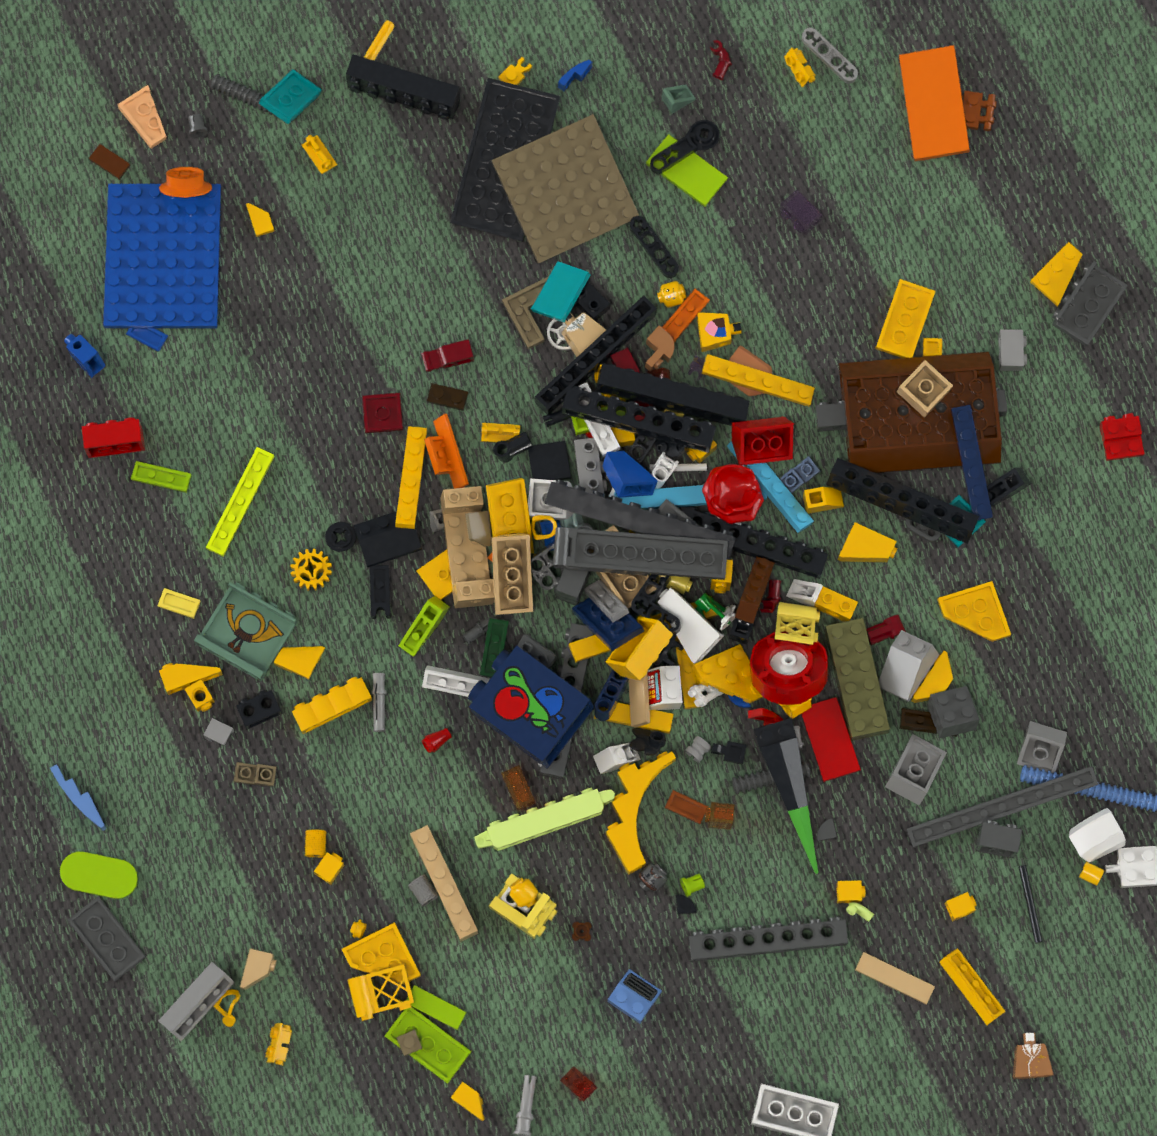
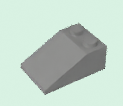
M901 630L891 645L879 679L880 689L909 702L938 658L939 653L932 644Z
M912 734L885 787L920 805L947 752Z

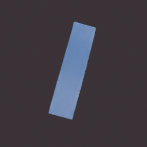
M58 765L51 767L50 769L57 782L73 804L91 822L103 831L106 830L90 794L86 792L81 795L73 778L65 781Z

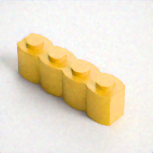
M353 677L346 681L347 684L342 687L339 685L334 686L329 690L328 694L314 696L310 703L305 704L302 702L296 705L292 714L302 734L371 702L372 697L362 677Z

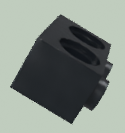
M263 690L256 694L257 697L252 699L245 698L239 701V705H236L246 730L282 714L272 690ZM269 700L272 702V706L267 709L263 708V702ZM252 708L255 710L254 714L249 717L245 716V710Z

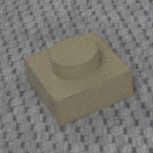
M415 1030L396 1037L404 1057L422 1049Z

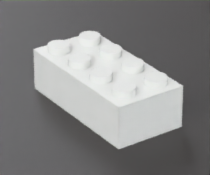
M761 1084L751 1125L792 1136H831L839 1104Z

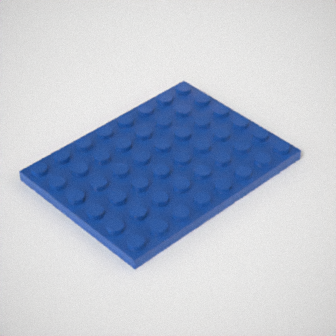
M108 184L104 328H218L221 184H211L212 190L209 193L189 198L165 195L159 190L161 184Z

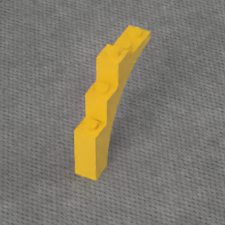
M665 751L659 754L657 760L653 762L649 760L641 764L639 770L635 763L632 765L627 763L619 768L620 771L617 772V776L627 794L620 793L612 801V807L621 823L618 824L616 822L610 825L608 831H606V836L628 875L646 866L637 838L636 819L638 808L652 780L663 769L676 761L673 752L667 753Z

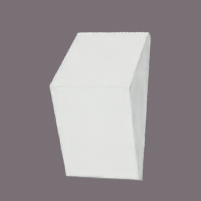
M794 579L786 596L804 605L814 607L823 585Z

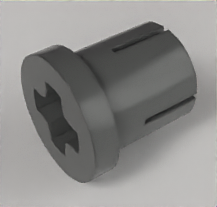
M201 114L189 116L190 137H205L208 134V130L205 127L203 116Z

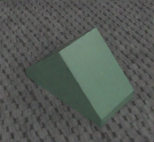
M687 85L668 87L662 91V100L671 114L696 100Z

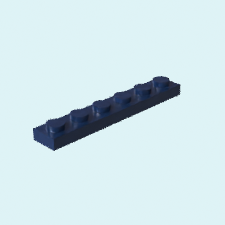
M971 405L951 408L971 513L979 516L978 520L992 518L993 515Z

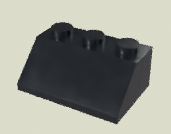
M397 511L354 525L367 568L422 550L416 528L395 527Z

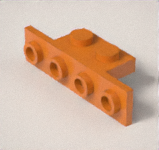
M444 414L433 421L438 436L427 437L424 441L435 475L450 474L454 489L464 488L469 482L448 415Z

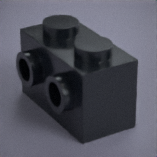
M587 281L573 308L578 307L582 311L581 313H585L594 321H597L610 309V303Z

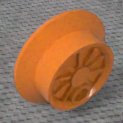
M177 167L166 172L167 182L159 187L160 192L165 195L183 198L201 196L212 190V185L204 181V171L195 167Z

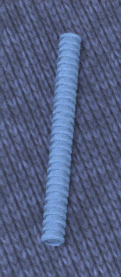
M1024 765L1021 770L1020 780L1021 782L1027 781L1028 784L1032 782L1033 785L1061 777L1063 774L1060 773L1058 775L1057 772L1051 773L1049 770L1045 772V769L1040 771L1039 768L1033 769L1032 766L1027 768V765ZM1103 782L1097 786L1074 793L1076 795L1080 793L1081 796L1085 794L1086 797L1092 796L1094 799L1098 797L1099 800L1103 798L1104 801H1116V804L1121 802L1122 805H1134V808L1138 806L1140 809L1146 808L1147 811L1149 809H1152V812L1157 811V795L1152 796L1151 793L1147 795L1146 792L1140 793V791L1134 792V789L1129 791L1128 788H1117L1116 785L1112 787L1110 784L1105 785Z

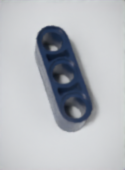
M614 670L610 673L595 702L594 716L599 721H606L611 717L628 684L627 677H623L624 679L622 680L615 678L620 675ZM614 692L615 695H609L607 693ZM604 707V708H606L607 710H606V711H601V710H599V708Z

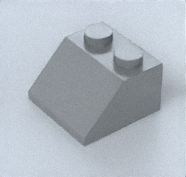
M1030 721L1017 764L1027 765L1028 768L1032 766L1033 769L1039 768L1040 771L1045 769V772L1049 770L1051 773H1054L1065 746L1067 732Z

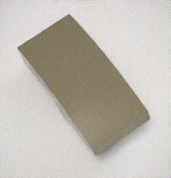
M237 762L233 782L274 786L276 767Z

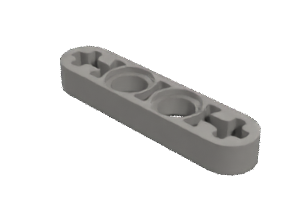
M807 28L803 31L802 42L843 82L850 84L856 81L858 76L857 69L817 30ZM807 34H808V35H811V34L814 35V36H813V39L817 42V44L815 45V47L813 46L815 42H814L812 39H809V40L806 39V38H807ZM820 46H826L828 48V52L825 54H821L818 51V48ZM838 58L841 61V65L834 66L831 60ZM844 65H846L845 70L848 73L853 72V77H846V72L842 69Z

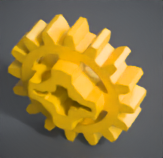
M306 549V554L298 553L299 559L293 558L296 564H291L290 567L295 571L290 573L292 577H295L294 583L300 582V588L305 585L307 591L310 590V587H313L316 591L318 585L323 588V582L330 581L327 575H332V571L328 570L332 565L327 563L329 561L328 556L323 558L322 551L317 554L316 549H313L312 553H309L308 549ZM312 558L318 559L321 562L317 563ZM304 560H306V562L304 563V565L301 566V567H299L300 564H301ZM309 563L313 566V577L309 571ZM320 573H323V575L317 580L318 575ZM301 577H307L310 581H306Z

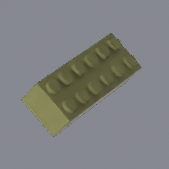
M861 618L825 626L826 641L851 741L888 734L890 727L864 619Z

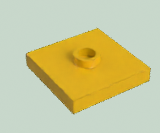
M445 550L416 570L432 594L440 600L452 593L448 553Z

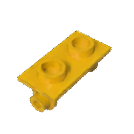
M792 47L784 58L786 64L793 71L796 81L800 83L801 87H804L808 81L809 83L814 82L816 75L810 65L803 66L807 63V60L802 51Z
M312 135L306 137V142L302 144V147L321 174L337 165L317 135L315 137Z
M482 423L481 441H507L520 434V425Z
M276 1023L270 1031L271 1045L266 1050L267 1063L283 1065V1062H286L288 1048L281 1046L282 1043L289 1044L292 1030H290L291 1026Z

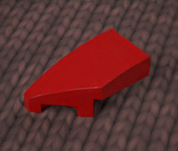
M759 708L748 711L749 719L764 721V726L784 720L768 709Z

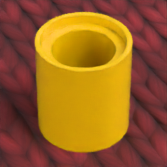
M1086 862L1079 878L1097 886L1104 870Z

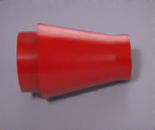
M445 728L426 735L422 740V744L428 753L436 752L452 736L449 730Z

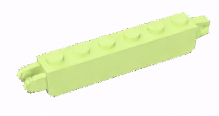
M588 788L581 791L582 794L574 796V794L565 796L561 802L551 801L546 803L545 807L537 809V807L528 809L524 815L514 814L509 816L508 820L504 822L500 820L494 821L489 824L490 826L487 827V831L474 837L478 849L493 846V849L500 851L602 814L604 805L612 803L615 793L612 790L598 792V789Z

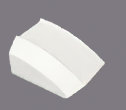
M530 479L528 495L529 519L532 520V517L537 515L551 516L554 520L568 519L574 514L573 512L544 504L551 482L556 483V480ZM564 481L567 482L568 487L573 488L569 481Z
M1108 808L1083 820L1070 829L1069 838L1079 856L1087 862H1092L1124 847L1126 842L1123 831Z

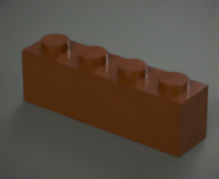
M756 556L735 618L754 623L775 562Z

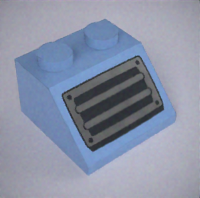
M629 969L607 1002L640 1024L662 991Z

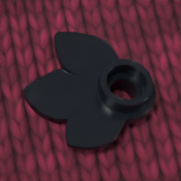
M643 728L632 729L636 739L629 743V747L635 751H644L647 756L657 754L659 749L666 744L665 735L660 731H651Z

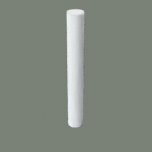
M707 463L678 464L674 471H707ZM649 464L650 472L655 464Z

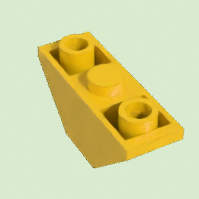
M943 651L941 655L939 654L931 671L929 670L923 679V683L914 693V697L911 700L913 703L928 701L930 694L947 690L953 680L946 651Z

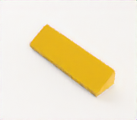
M958 948L939 962L986 1025L1006 1012Z

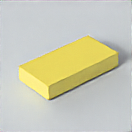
M164 588L158 607L194 619L201 601Z

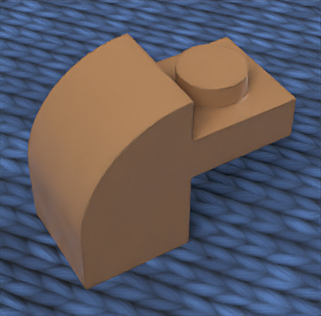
M659 325L646 340V344L655 351L645 364V368L650 372L654 368L657 370L664 362L662 358L669 363L674 352V341L671 335Z

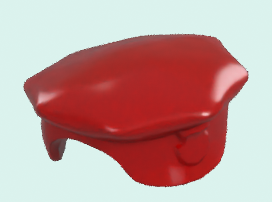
M727 464L713 468L702 488L708 511L729 524L754 520L764 502V497L752 469L742 465Z

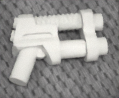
M702 684L693 685L688 691V695L696 699L694 704L697 707H704L709 701L724 694L710 685L707 687ZM704 690L707 691V695L705 696L702 694V691Z

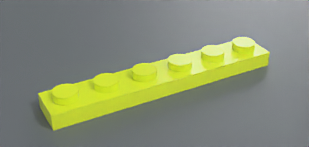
M258 447L256 448L206 546L207 550L224 557L274 459L273 454Z

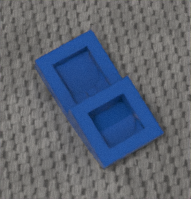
M584 61L570 69L558 81V88L564 92L575 78L581 82L591 70L592 61Z

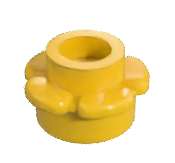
M362 920L354 922L350 933H353L354 938L358 937L361 939L367 924L363 923Z

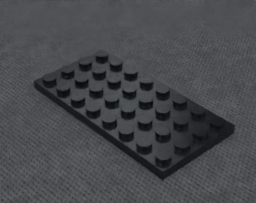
M491 78L487 79L450 221L451 224L523 242L525 234L491 160L551 134L560 96Z

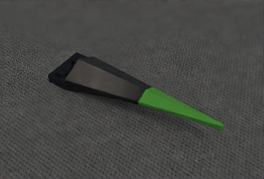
M789 718L754 728L758 748L785 804L812 868L818 874L798 740L792 719Z

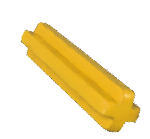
M385 21L363 58L373 61L376 59L394 29L392 22Z

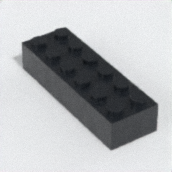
M354 54L346 72L347 87L352 92L360 93L361 91L367 93L371 98L381 97L391 104L401 103L405 108L413 109L414 107L420 109L424 114L434 113L444 120L454 119L460 102L459 86Z

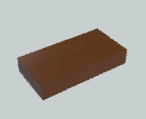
M101 144L98 145L89 157L91 162L118 180L122 178L130 167V163Z

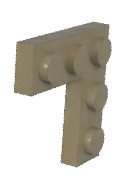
M549 276L502 299L504 307L528 350L545 342L529 309L532 308Z

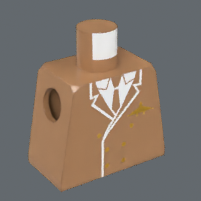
M1035 1033L1023 1034L1024 1045H1017L1015 1047L1013 1079L1051 1077L1053 1071L1046 1045L1036 1044Z

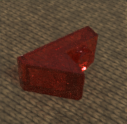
M575 1067L560 1080L583 1102L597 1089L596 1085Z

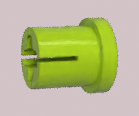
M700 874L680 879V884L686 897L691 896L693 892L705 888Z

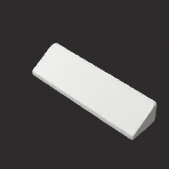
M427 665L422 687L468 697L472 688L480 680L488 683L490 678Z

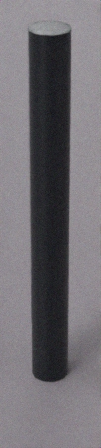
M1026 865L1019 866L1035 944L1041 943L1043 941Z

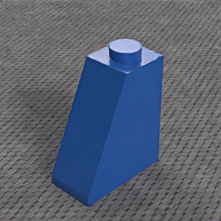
M625 451L606 453L602 467L618 498L653 495L658 482L653 475Z

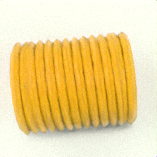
M317 829L306 830L305 856L311 858L324 857L326 854V831Z

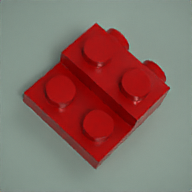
M1129 413L1123 415L1120 419H1115V416H1108L1104 418V421H1101L1100 431L1106 461L1144 456L1139 416Z

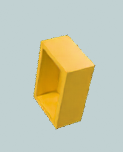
M638 616L636 621L643 626L644 632L615 649L606 660V663L622 677L641 680V678L646 676L652 663L658 659L662 649L669 644L673 634L659 620Z

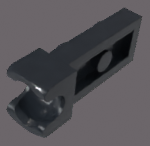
M389 565L370 567L371 619H376V614L379 610L385 611L387 619L391 618Z

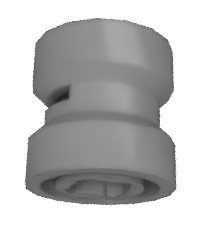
M696 736L693 744L685 749V753L689 757L693 755L695 757L693 760L700 763L703 755L708 753L712 747L704 739Z

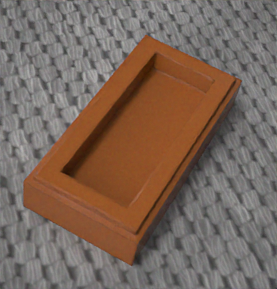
M673 790L665 809L697 824H701L708 806Z

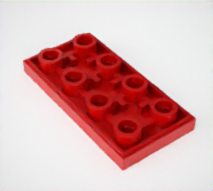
M837 697L812 704L811 708L801 713L823 782L861 770Z

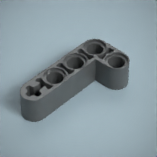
M581 523L574 528L593 530L589 523ZM555 541L531 556V573L545 590L553 589L556 581V575L551 569L553 558H550L547 554L549 550L554 549ZM540 560L543 565L536 569L532 566V562ZM544 576H551L553 582L545 584L542 579Z

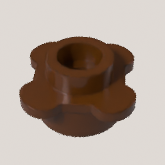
M574 922L572 924L574 929L572 939L574 941H589L591 939V924L589 922Z

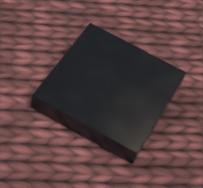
M565 441L533 445V448L528 450L532 479H571Z

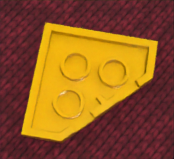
M993 581L937 599L943 618L991 642L1011 636Z
M741 644L702 660L691 667L702 685L707 687L710 685L722 693L742 698L747 703L763 698L751 682L750 660Z
M395 923L342 949L350 967L370 974L405 964L409 982L421 976ZM402 970L394 971L390 979L400 984L403 979Z

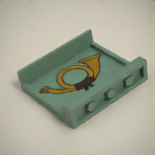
M229 582L227 592L201 634H197L194 643L262 682L297 622L292 613L278 610L279 607L270 601L268 603L262 601L260 595L255 592L248 593L245 591L246 588L237 582L235 585Z

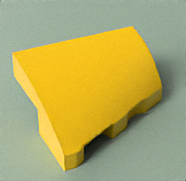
M283 647L278 653L274 665L309 680L325 647Z

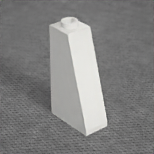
M665 589L659 596L661 599L658 601V604L661 608L679 619L681 630L676 635L690 660L696 664L724 636L675 589ZM675 622L670 624L672 627H676Z

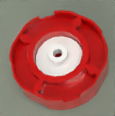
M775 632L759 640L752 649L750 659L751 682L756 690L768 701L782 705L802 704L819 694L826 685L828 679L827 652L819 641L813 642L812 645L775 639Z

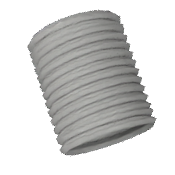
M425 874L416 878L408 885L422 907L430 903L428 902L429 900L434 901L439 896Z

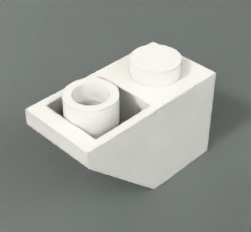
M629 743L608 747L593 756L600 774L612 772L627 763L631 764L641 760L638 751L630 748Z

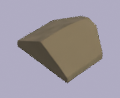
M482 511L465 514L469 540L475 541L484 547L492 546L489 512Z

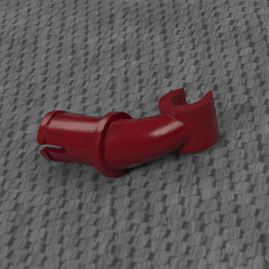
M714 40V45L719 46V48L713 49L710 47L714 55H719L720 58L712 75L719 80H723L732 63L722 43L719 40Z
M769 580L768 597H766V600L761 601L764 606L763 609H760L761 613H773L774 608L781 601L780 580Z

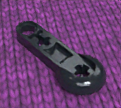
M708 120L695 122L690 127L686 136L651 159V171L655 174H662L694 152L713 148L720 138L718 127ZM702 131L704 133L708 132L707 138H704V136L703 138L700 137ZM671 152H677V158L674 156L670 157ZM660 160L664 166L661 169H656L653 163Z

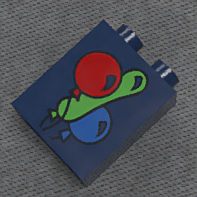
M516 645L511 653L505 649L496 657L492 664V669L496 672L488 683L480 680L472 688L468 695V699L472 701L469 708L477 718L548 769L594 710V706L588 697Z

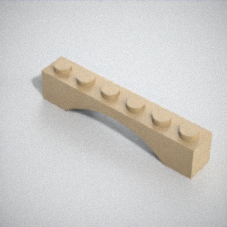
M428 825L410 833L411 839L438 892L460 942L478 934L474 921Z

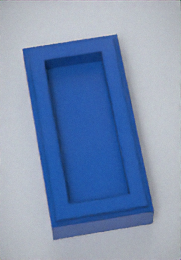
M129 328L126 332V335L157 352L160 351L168 338V335L155 328Z

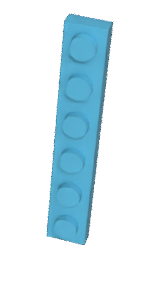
M731 441L727 445V447L736 457L735 450ZM767 463L742 465L752 469L760 488L797 533L812 525L814 520Z

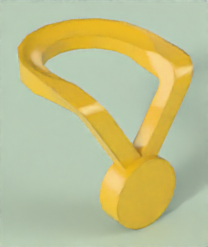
M533 516L530 523L531 534L535 540L550 538L555 535L557 523L551 516ZM544 519L551 521L553 530L550 534H536L534 529L536 521Z
M235 989L227 990L214 1005L224 1016L222 1021L228 1027H232L236 1022L235 1017L231 1014L234 1005L240 999V994ZM228 995H236L229 1007L228 1013H226L219 1006L222 999Z

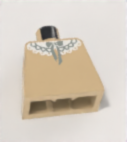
M569 313L564 322L567 327L562 331V336L576 357H578L606 329L585 313H581L577 318Z

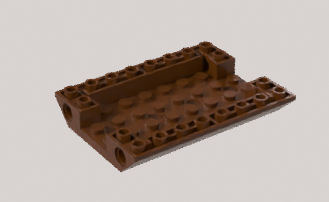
M989 352L838 364L841 396L845 406L848 462L874 473L960 467L962 463L951 408L971 405L982 465L1001 463L1002 437L994 365ZM924 360L953 385L950 392L939 402L946 407V411L939 413L934 407L925 418L897 393L899 386ZM976 400L981 401L983 409H975L973 402ZM900 406L906 407L908 414L905 416L900 415L898 408ZM862 409L868 410L870 417L867 419L862 418L860 411Z

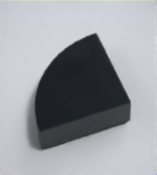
M676 894L677 915L697 913L694 903L689 898Z

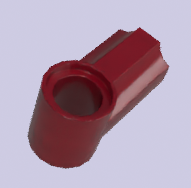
M899 615L891 616L882 623L866 629L870 645L889 638L895 639L894 636L899 635L901 630L906 632Z

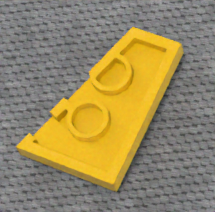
M1068 242L1030 282L1058 307L1082 257V253Z

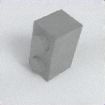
M1000 329L998 334L999 371H1022L1024 365H1027V354H1024L1027 337L1023 336V330Z

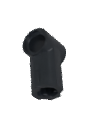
M524 432L507 441H498L495 443L493 451L501 462L506 463L511 461L514 456L533 448L528 434ZM506 448L507 452L500 455L501 450Z

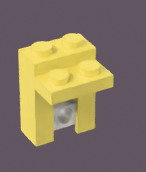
M511 873L505 882L506 885L499 895L495 896L489 908L535 939L537 935L541 937L546 929L544 925L547 920L552 921L558 912L555 910L557 904L551 901L550 897L545 893H538L536 897L537 902L531 911L530 907H519L516 903L507 902L506 897L511 890L510 886L519 879ZM518 907L519 910L521 909L522 912H526V914H527L529 911H530V913H529V914L527 915V917H526V916H524L523 914H521L519 911H517L515 908Z

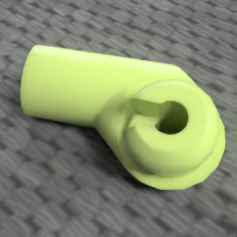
M855 901L850 902L846 908L848 914L855 915L857 913L868 922L874 916V913Z

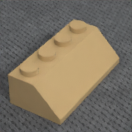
M518 533L491 537L495 615L533 612L530 535Z

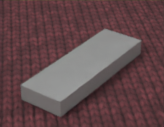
M600 579L584 588L585 594L612 622L629 613L628 608Z

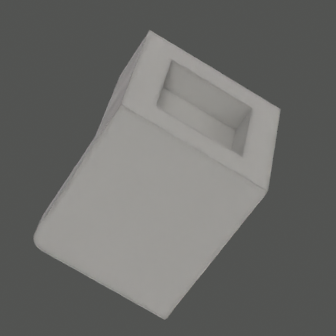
M212 718L203 736L211 742L215 741L225 745L230 734L233 735L234 729Z

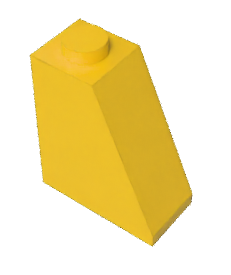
M855 522L838 560L841 562H888L889 558L893 559L898 548L895 547L897 541Z

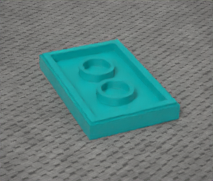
M292 69L260 99L259 104L285 123L290 124L321 94L322 89Z
M557 261L531 308L532 311L564 323L587 283L590 273Z

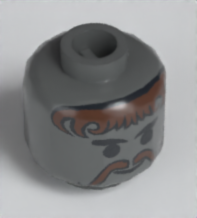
M649 863L639 873V879L641 880L639 885L646 892L649 889L652 892H657L667 882L666 875L668 873L658 863L655 865Z

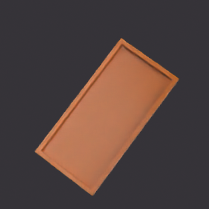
M954 45L899 55L914 161L970 152Z

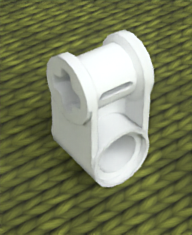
M662 452L650 473L658 481L655 489H659L664 485L679 461H674L667 457L665 452Z

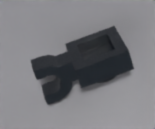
M727 741L726 746L713 743L711 748L712 754L724 755L723 761L743 764L746 744Z

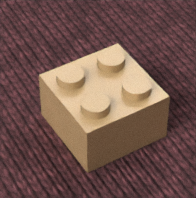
M924 360L899 386L897 393L925 418L950 392L953 385Z

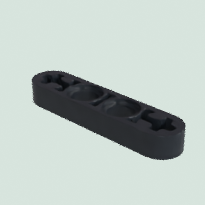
M641 216L633 217L630 220L631 232L661 273L667 278H674L679 270L677 262L647 221ZM636 221L637 223L642 222L641 228L645 231L642 234L638 227L634 228ZM645 236H652L654 242L646 244L643 239ZM661 250L665 256L662 259H657L654 253ZM666 260L670 267L674 266L673 273L670 271L666 272L667 266L664 263Z

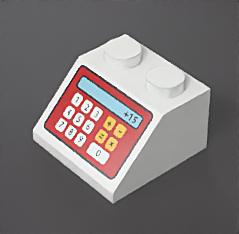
M660 666L649 669L647 672L649 710L680 709L682 705L680 666Z

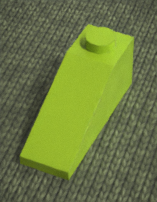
M436 596L428 599L398 646L414 657L440 624L450 606Z

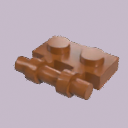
M964 91L963 107L966 127L978 130L979 123L984 124V131H991V126L994 124L993 112L997 104L995 102L996 95L989 94L988 100L984 101L982 100L983 93ZM981 108H986L985 116H980Z

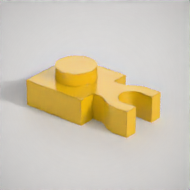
M521 57L515 67L511 64L498 76V79L518 85L525 78L523 73L530 71L532 65L529 63L527 67H522L521 64L525 59Z

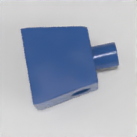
M70 334L65 338L64 342L67 344L66 348L71 357L91 378L105 367L99 353L81 335L75 337L73 334Z

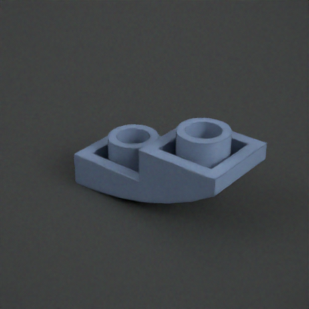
M808 456L795 468L790 469L784 474L780 480L792 494L818 475L821 470L811 457Z

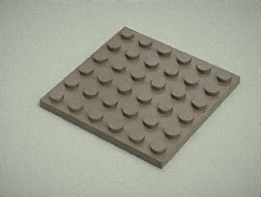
M594 114L491 160L538 264L624 225L635 216H639Z

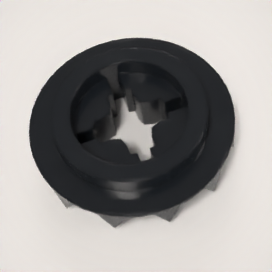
M336 522L327 529L325 540L331 550L343 552L353 547L356 534L351 525L345 522ZM345 532L344 538L347 542L342 540L337 542V536L334 533L341 535Z

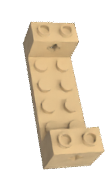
M481 486L445 489L441 494L440 501L454 607L465 608L491 605L494 603V580L490 579L486 547L469 540L465 516L467 513L481 512L484 505Z

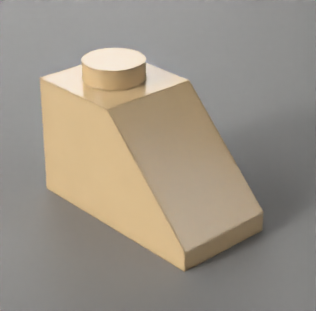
M250 949L240 988L246 990L268 977L270 971L274 972L277 960H274V955Z

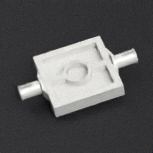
M1157 846L1117 849V864L1105 865V873L1117 872L1121 888L1157 886Z

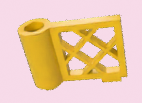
M405 964L347 980L357 1018L361 1017L362 1021L372 1019V1014L399 1007L400 1011L412 1008L411 1004L415 1003ZM402 970L403 979L400 984L390 979L394 971ZM381 976L386 979L381 989L373 986L371 977ZM388 981L398 986L393 996L383 992ZM400 988L407 991L409 1000L401 1002L395 999ZM381 993L391 998L387 1006L379 1008L377 999ZM393 1000L396 1001V1002H398V1003H396V1004H392V1005H391V1003H392Z

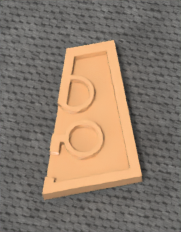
M148 85L118 104L119 110L151 149L166 140V134Z

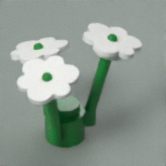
M706 592L694 602L697 605L695 609L705 619L706 617L702 611L704 610L707 613L710 609L722 618L721 631L728 627L735 619L736 614L733 612L736 605L724 608L710 595L708 596Z

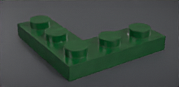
M489 618L480 676L492 677L496 671L492 669V664L496 657L504 650L509 621Z

